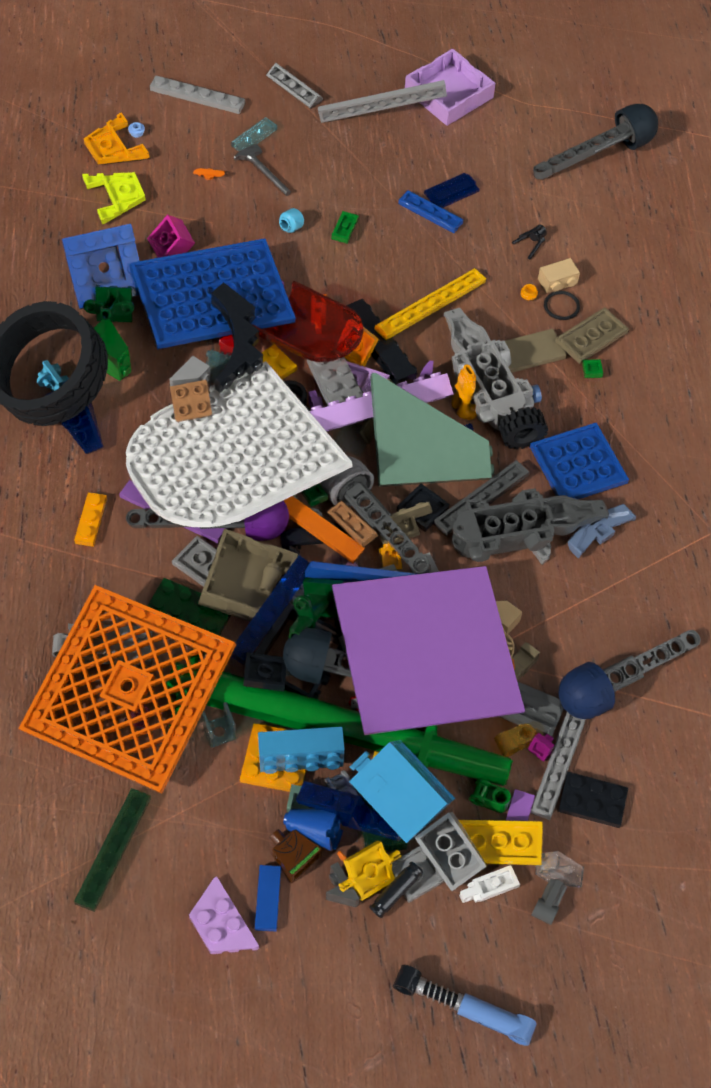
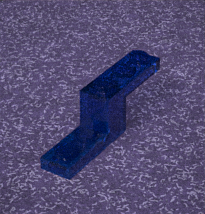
M304 781L296 798L298 804L334 813L343 826L400 841L401 837L376 810L366 807L361 796Z

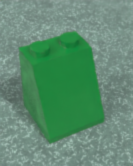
M102 319L94 329L105 343L108 355L107 374L121 381L131 372L129 349L110 319Z

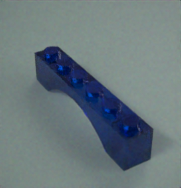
M298 555L236 640V647L231 657L242 665L245 664L246 652H254L303 584L305 570L310 562Z

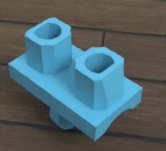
M48 360L42 362L43 369L38 373L37 383L39 386H46L54 392L69 378L67 375L59 376L61 374V367L58 363L51 365Z

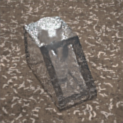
M554 851L542 853V865H536L535 874L547 882L550 879H557L566 886L581 888L584 867L561 852Z

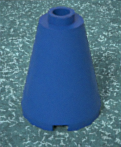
M339 808L291 809L289 813L285 814L283 823L288 831L296 830L316 845L333 851V849H337L341 841L343 830L340 829V823L345 822V815L343 809Z

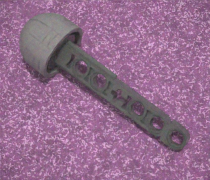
M348 456L352 461L353 467L321 482L323 490L328 495V499L334 505L342 500L348 507L353 506L368 525L376 529L414 573H430L431 565L429 560L422 552H419L416 545L391 519L390 512L370 491L374 483L373 474L361 461ZM363 500H370L368 506L363 507L360 505ZM380 512L381 516L378 519H372V514ZM384 527H390L393 533L390 534V532ZM397 537L404 538L401 544H394V540ZM408 550L415 551V555L409 558L405 556V553ZM426 563L427 567L424 570H417L418 564Z

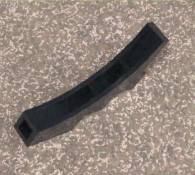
M224 282L211 293V304L221 312L227 321L234 343L229 362L224 370L215 378V389L220 393L224 389H228L237 377H242L245 372L251 375L263 366V354L255 348L259 342V330L251 324L255 319V307Z

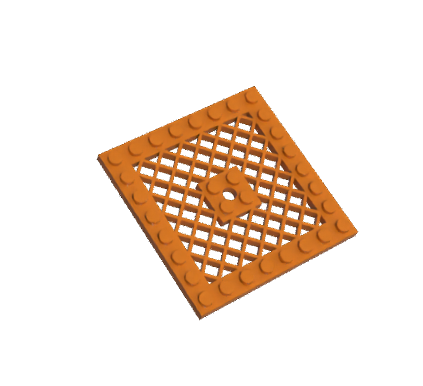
M94 585L18 729L162 794L236 647V643ZM116 617L121 618L124 621L117 623ZM111 618L113 625L104 628L102 621ZM133 624L138 625L141 628L134 630ZM99 625L100 630L95 632L97 626ZM129 625L130 632L121 635L119 629ZM115 631L117 637L108 641L106 634ZM150 631L159 635L152 637ZM146 632L148 639L139 643L137 635ZM102 636L104 643L95 646L93 639ZM133 638L135 645L125 648L123 641ZM167 638L174 640L176 642L169 645ZM164 640L165 647L156 650L154 643ZM88 643H89L90 648L87 649V650H85L86 647H87V645H88ZM119 643L121 650L112 653L110 646ZM150 645L152 652L142 655L140 648ZM185 645L194 650L187 652ZM181 647L183 654L173 657L171 650ZM106 648L108 655L99 659L97 651ZM137 650L138 658L129 661L127 654ZM168 652L170 659L160 663L158 656ZM93 654L94 661L85 664L83 657ZM199 654L201 662L191 665L189 658ZM123 656L125 662L118 660L115 665L114 659ZM154 658L156 665L147 668L145 661ZM186 660L187 667L178 670L176 663ZM80 661L81 666L76 668L78 662ZM110 661L112 668L102 671L100 664ZM141 663L143 670L134 667V665ZM172 665L174 672L164 676L162 668ZM96 666L98 674L89 677L87 670ZM199 669L195 677L194 670ZM158 670L160 678L154 680L155 676L151 673ZM83 672L85 679L76 682L74 675ZM190 673L192 680L182 683L180 676ZM109 676L106 682L104 677ZM176 678L178 685L169 689L166 681ZM70 679L71 685L66 686ZM100 679L102 687L93 690L91 682ZM127 682H132V688L129 691H123V685ZM162 683L165 691L155 694L153 687ZM87 684L89 692L79 695L78 688ZM190 687L186 695L184 689ZM73 690L75 697L66 701L64 693ZM148 691H150L151 696L145 698ZM180 691L182 699L173 702L170 694ZM100 694V697L104 700L97 703L95 695ZM167 696L169 704L159 707L157 700ZM91 697L93 705L83 708L82 700ZM59 698H61L62 703L57 704ZM153 702L155 709L146 713L143 705ZM77 703L79 710L70 714L68 706ZM113 704L118 705L122 708L114 711ZM108 705L110 713L101 716L99 708ZM181 705L180 709L176 713L175 707ZM64 708L66 716L56 719L55 711ZM140 709L142 715L132 718L130 711L137 714ZM171 709L173 717L163 721L161 713ZM95 711L97 718L87 721L85 714ZM126 712L128 720L118 724L116 716ZM157 715L159 723L150 726L147 718ZM81 716L83 723L74 727L72 719ZM112 718L114 726L105 729L103 721ZM143 720L146 728L136 731L134 724ZM67 721L69 728L62 726L60 724ZM99 724L100 731L91 735L89 727ZM171 724V726H170V728H169V730H168V732H167L165 726ZM130 726L132 733L122 737L120 729ZM161 728L164 736L154 739L152 731ZM85 729L87 736L78 733V731ZM116 731L118 739L109 742L107 734ZM148 734L150 741L140 745L138 737ZM103 737L104 744L95 739ZM134 739L136 747L126 750L124 742ZM162 743L159 750H157L156 745ZM120 744L122 752L112 747ZM152 747L154 755L144 758L142 750ZM138 752L140 760L130 755Z

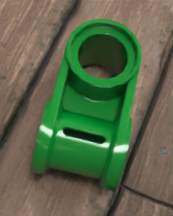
M476 780V787L473 794L469 796V801L497 813L506 812L510 804V792L506 788L494 785L486 780ZM503 798L505 802L500 803L496 799Z

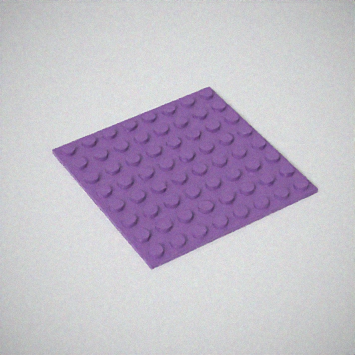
M486 566L332 585L364 735L525 712Z

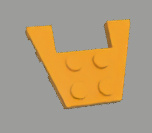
M122 112L117 114V118L113 121L110 119L106 122V126L96 129L84 138V144L97 164L150 158L149 152L143 144L126 149L115 131L128 127V121Z

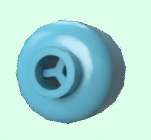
M290 208L283 212L279 217L280 227L288 233H293L300 229L304 224L302 213L296 208Z

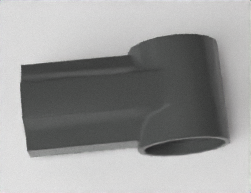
M550 879L531 916L552 925L567 886L557 879Z

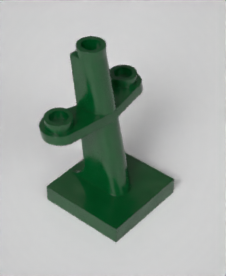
M96 285V301L89 299L83 304V308L87 313L96 314L97 321L102 319H110L111 322L133 321L135 307L132 303V286L121 288L118 286L100 287V285Z
M305 577L303 581L304 595L297 596L293 601L299 617L289 629L290 639L293 634L300 635L302 630L306 628L315 629V623L321 616L339 618L332 585L342 584L344 581Z

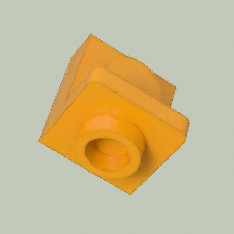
M389 543L383 544V548L379 549L382 568L394 564L397 570L402 569L401 557Z

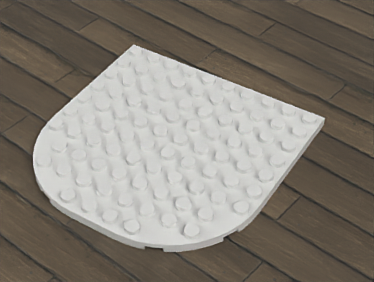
M266 361L263 362L260 370L254 371L251 375L245 372L242 377H237L232 385L221 393L215 389V385L210 386L209 397L212 416L176 422L173 404L150 416L151 420L145 425H140L132 435L126 449V467L129 476L149 507L162 518L172 523L189 527H215L239 522L353 467L352 461Z

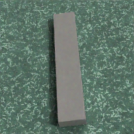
M568 712L566 713L530 813L547 820L551 819L586 719H579Z

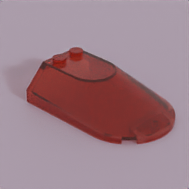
M296 281L292 282V290L289 296V302L296 317L295 322L264 329L253 325L259 330L260 338L315 362H329L345 357L357 348L364 333L362 320L353 309Z

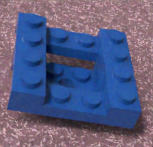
M131 224L62 239L79 309H82L84 302L89 299L96 301V285H100V287L118 286L121 288L132 286V297L140 295L131 270V263L140 261ZM100 263H107L109 270L105 273L99 270Z

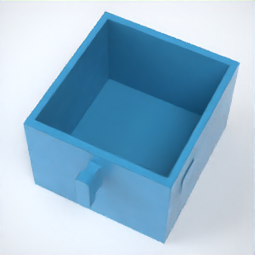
M401 740L389 742L372 760L369 758L370 754L365 751L350 766L353 771L356 769L358 773L349 782L406 843L417 836L455 799Z

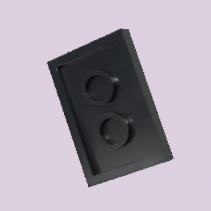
M567 772L558 812L620 828L628 787Z

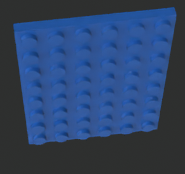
M265 238L131 263V270L157 349L232 335L229 325L221 312L211 304V293L223 282L255 307V319L251 324L258 330L294 323L296 320Z

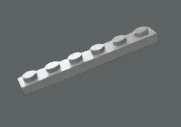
M155 76L150 84V91L237 114L241 113L245 105L244 98L160 76Z

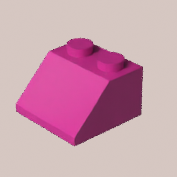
M168 214L147 238L158 258L187 253L195 244L184 222Z

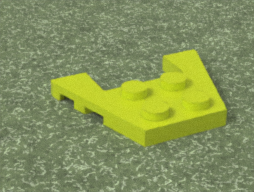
M135 172L113 173V175L105 176L103 173H97V176L82 174L87 189L104 185L113 204L97 209L102 225L146 200Z

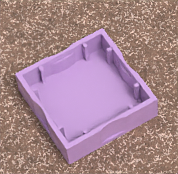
M454 49L437 57L430 64L408 74L405 79V88L442 80L445 81L446 97L419 103L446 126L494 98L496 84L480 70L474 68L468 60Z

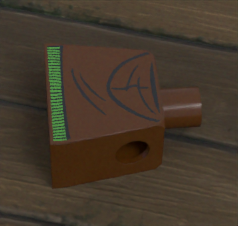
M277 829L270 836V839L276 844L272 849V856L277 864L281 866V870L291 883L297 880L321 857L322 849L296 830H292L285 836Z

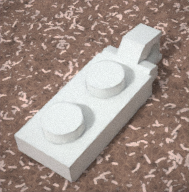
M510 865L473 879L467 885V889L460 891L459 897L462 903L473 899L475 903L482 902L516 889L520 886V883Z

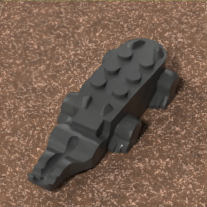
M535 488L522 490L513 498L512 502L489 506V503H486V500H482V498L466 500V505L457 511V519L453 526L452 545L460 555L471 558L476 562L486 561L490 558V555L522 549L538 551L553 541L554 534L567 535L574 532L578 527L599 521L602 518L608 519L609 512L603 500H578L564 495L543 499L542 494L540 495L539 491H536Z

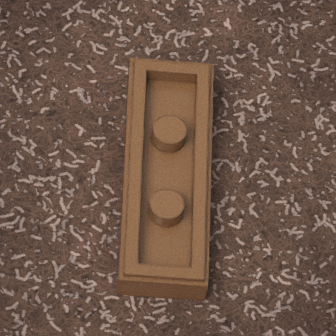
M342 500L327 511L329 517L363 548L378 536L377 532Z

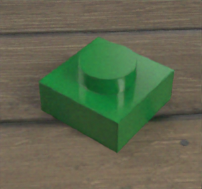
M601 359L583 360L584 378L603 377Z

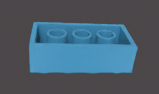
M342 727L258 732L260 772L273 774L277 771L296 772L301 769L316 771L319 768L334 770L344 765Z

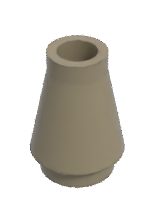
M269 563L264 567L262 582L259 588L262 592L270 594L282 576V568L273 563Z

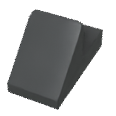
M337 862L331 865L329 878L332 884L337 887L326 892V900L351 907L359 906L360 898L353 887L345 892L339 889L338 884L348 879L340 864Z

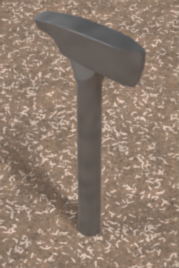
M257 144L241 150L234 156V160H248L253 163L286 196L290 195L291 191L256 158L257 155L262 153L261 148Z

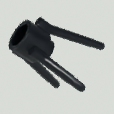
M538 224L533 229L519 235V238L512 241V244L520 242L527 237H530L532 241H538L528 256L530 260L539 246L545 241L546 228Z

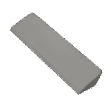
M277 63L266 74L268 78L310 109L323 100L318 93Z

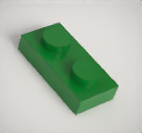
M342 211L331 239L348 244L358 222L359 215Z

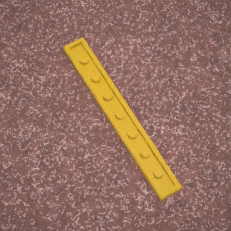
M474 268L375 325L374 330L385 340H388L484 284L487 278Z

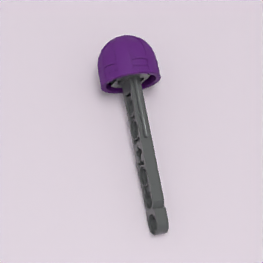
M283 500L239 522L215 527H200V529L245 528L246 536L255 541L272 540L285 530L289 520V511ZM133 509L126 515V521L132 528H146V525L151 528L189 527L169 522L159 516L157 522L151 523L149 522L150 516L156 514L152 509L147 511L145 509ZM133 515H140V520L137 523H131Z

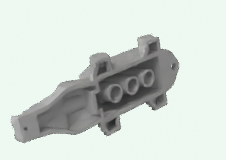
M461 308L444 312V317L451 332V346L455 352V355L452 356V362L456 378L458 379L461 369L466 364L471 366L476 375V389L473 397L478 419L484 423L488 422L494 429L499 430L500 421L505 419L504 416L507 414L511 415L512 411L517 412L519 408H522V410H525L526 407L532 408L534 406L533 389L527 379H515L508 368L511 365V355L505 341H491L485 329L471 321Z

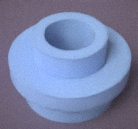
M135 122L129 125L128 130L131 136L138 138L143 135L145 127L142 123Z

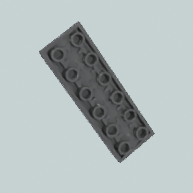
M518 682L525 712L498 717L540 733L543 736L549 734L552 737L564 709L560 699Z

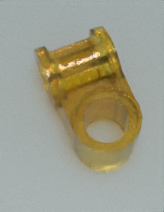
M521 724L513 729L499 733L494 737V741L502 756L509 757L530 746L535 736V730L530 724Z

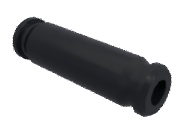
M413 861L400 872L375 899L374 903L369 906L379 918H383V915L418 880V877L423 875V871Z

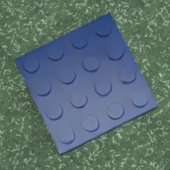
M597 422L530 443V449L556 496L564 495L574 499H581L627 484L629 481Z

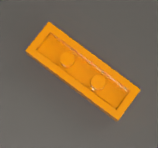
M88 492L75 535V544L94 547L107 501L106 495Z

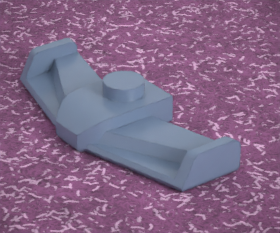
M625 504L608 509V519L602 518L599 521L586 524L575 532L568 541L570 551L577 558H580L594 540L601 545L614 536L615 530L613 527L634 521L636 515Z

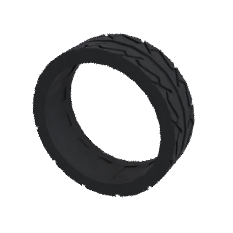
M43 301L16 310L0 324V404L16 418L28 424L34 423L33 425L37 426L55 425L74 418L85 410V407H88L97 397L108 370L107 350L98 332L82 315H79L78 311L63 303L57 304V302ZM71 329L79 332L82 346L77 367L70 378L60 388L44 397L31 400L14 398L10 388V376L14 362L21 350L31 340L51 330Z

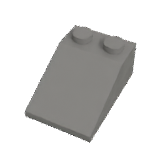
M448 812L414 837L451 891H454L487 867L471 838L453 812Z

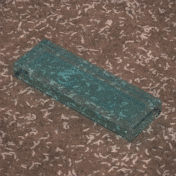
M265 117L231 141V146L240 152L251 145L258 144L276 131L277 125Z

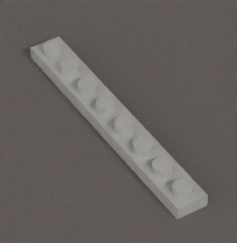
M442 80L319 106L320 121L323 123L446 97L445 81Z

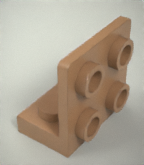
M207 380L170 386L176 422L212 416L209 397L210 387Z

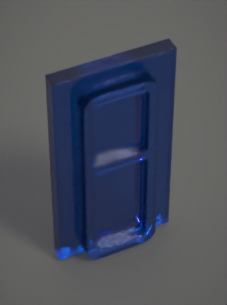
M463 173L424 190V194L433 204L444 208L479 192L480 189L469 174Z

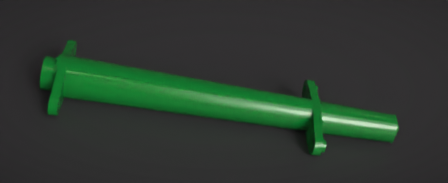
M199 654L190 658L191 665L201 662ZM177 662V669L181 670L183 668H186L187 663L183 664ZM199 669L194 670L195 677ZM224 671L207 703V706L296 730L342 727L345 743L379 752L389 742L401 740L427 768L430 767L473 779H483L500 786L507 784L513 762L509 757L438 736L437 725L427 726L425 732L412 728L364 735L360 713L288 690L283 692L243 686L244 677ZM190 673L180 676L182 683L192 680ZM176 678L167 682L169 689L178 685ZM190 687L184 689L186 695ZM180 691L173 693V695H176V701L182 699ZM181 705L175 707L176 713L180 709Z

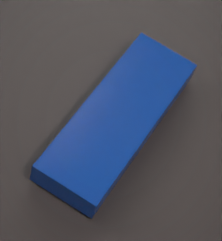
M259 866L255 931L277 932L281 866Z

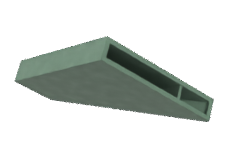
M371 374L378 487L479 481L492 478V475H494V465L491 464L490 457L493 456L492 445H489V440L379 374Z

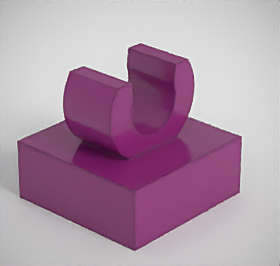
M538 733L534 736L528 750L544 762L555 746L552 743L554 738L549 734L542 736Z

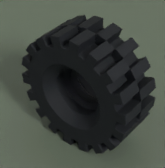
M526 407L525 410L519 408L517 412L512 411L511 415L507 414L504 416L505 419H501V424H499L503 442L510 449L514 447V449L518 450L519 447L521 449H524L526 446L530 447V443L542 440L548 434L544 415L540 409L537 410L535 407L532 409Z

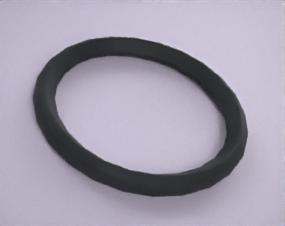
M556 291L550 293L545 298L544 309L547 314L555 319L569 320L579 313L580 303L573 294L566 291ZM557 294L568 295L576 302V311L569 316H557L548 309V300Z

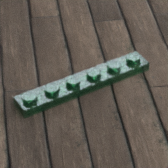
M131 788L74 900L75 905L95 912L151 800V795Z

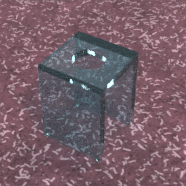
M227 702L223 703L224 717L208 722L205 711L201 715L202 726L211 748L236 740L235 722ZM216 727H223L225 734L218 737L214 735L213 731Z

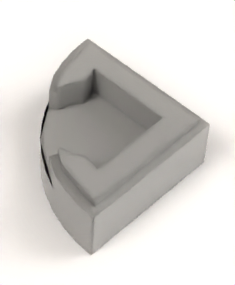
M550 543L541 550L532 551L542 565L550 557Z

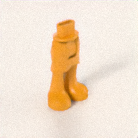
M466 364L461 369L457 383L454 385L457 390L452 396L451 405L454 409L458 408L457 415L459 417L472 420L477 417L476 405L471 404L476 389V375L471 366Z

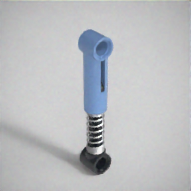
M401 965L393 984V988L398 992L413 996L414 993L420 996L425 995L427 999L432 998L433 1001L437 1000L439 1004L442 1002L444 1006L449 1005L450 1009L453 1007L458 1012V1015L502 1033L520 1045L528 1046L537 1025L536 1021L521 1014H513L467 993L465 995H461V993L455 994L454 991H449V988L444 989L443 986H437V983L434 985L432 981L427 982V979L422 978L421 972L409 965Z

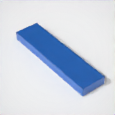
M409 190L398 201L399 205L452 233H455L463 224L462 218Z

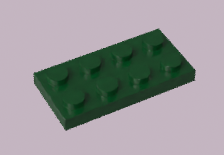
M163 578L147 605L219 636L231 617L229 614L199 605L200 592L166 578Z

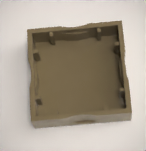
M224 529L198 604L271 629L278 618L285 590L298 554L274 545L260 543L248 536ZM269 563H273L282 568V576L270 594H267L259 588L262 582L264 567Z

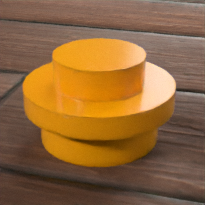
M526 284L521 289L520 294L525 300H534L538 295V291L534 285Z

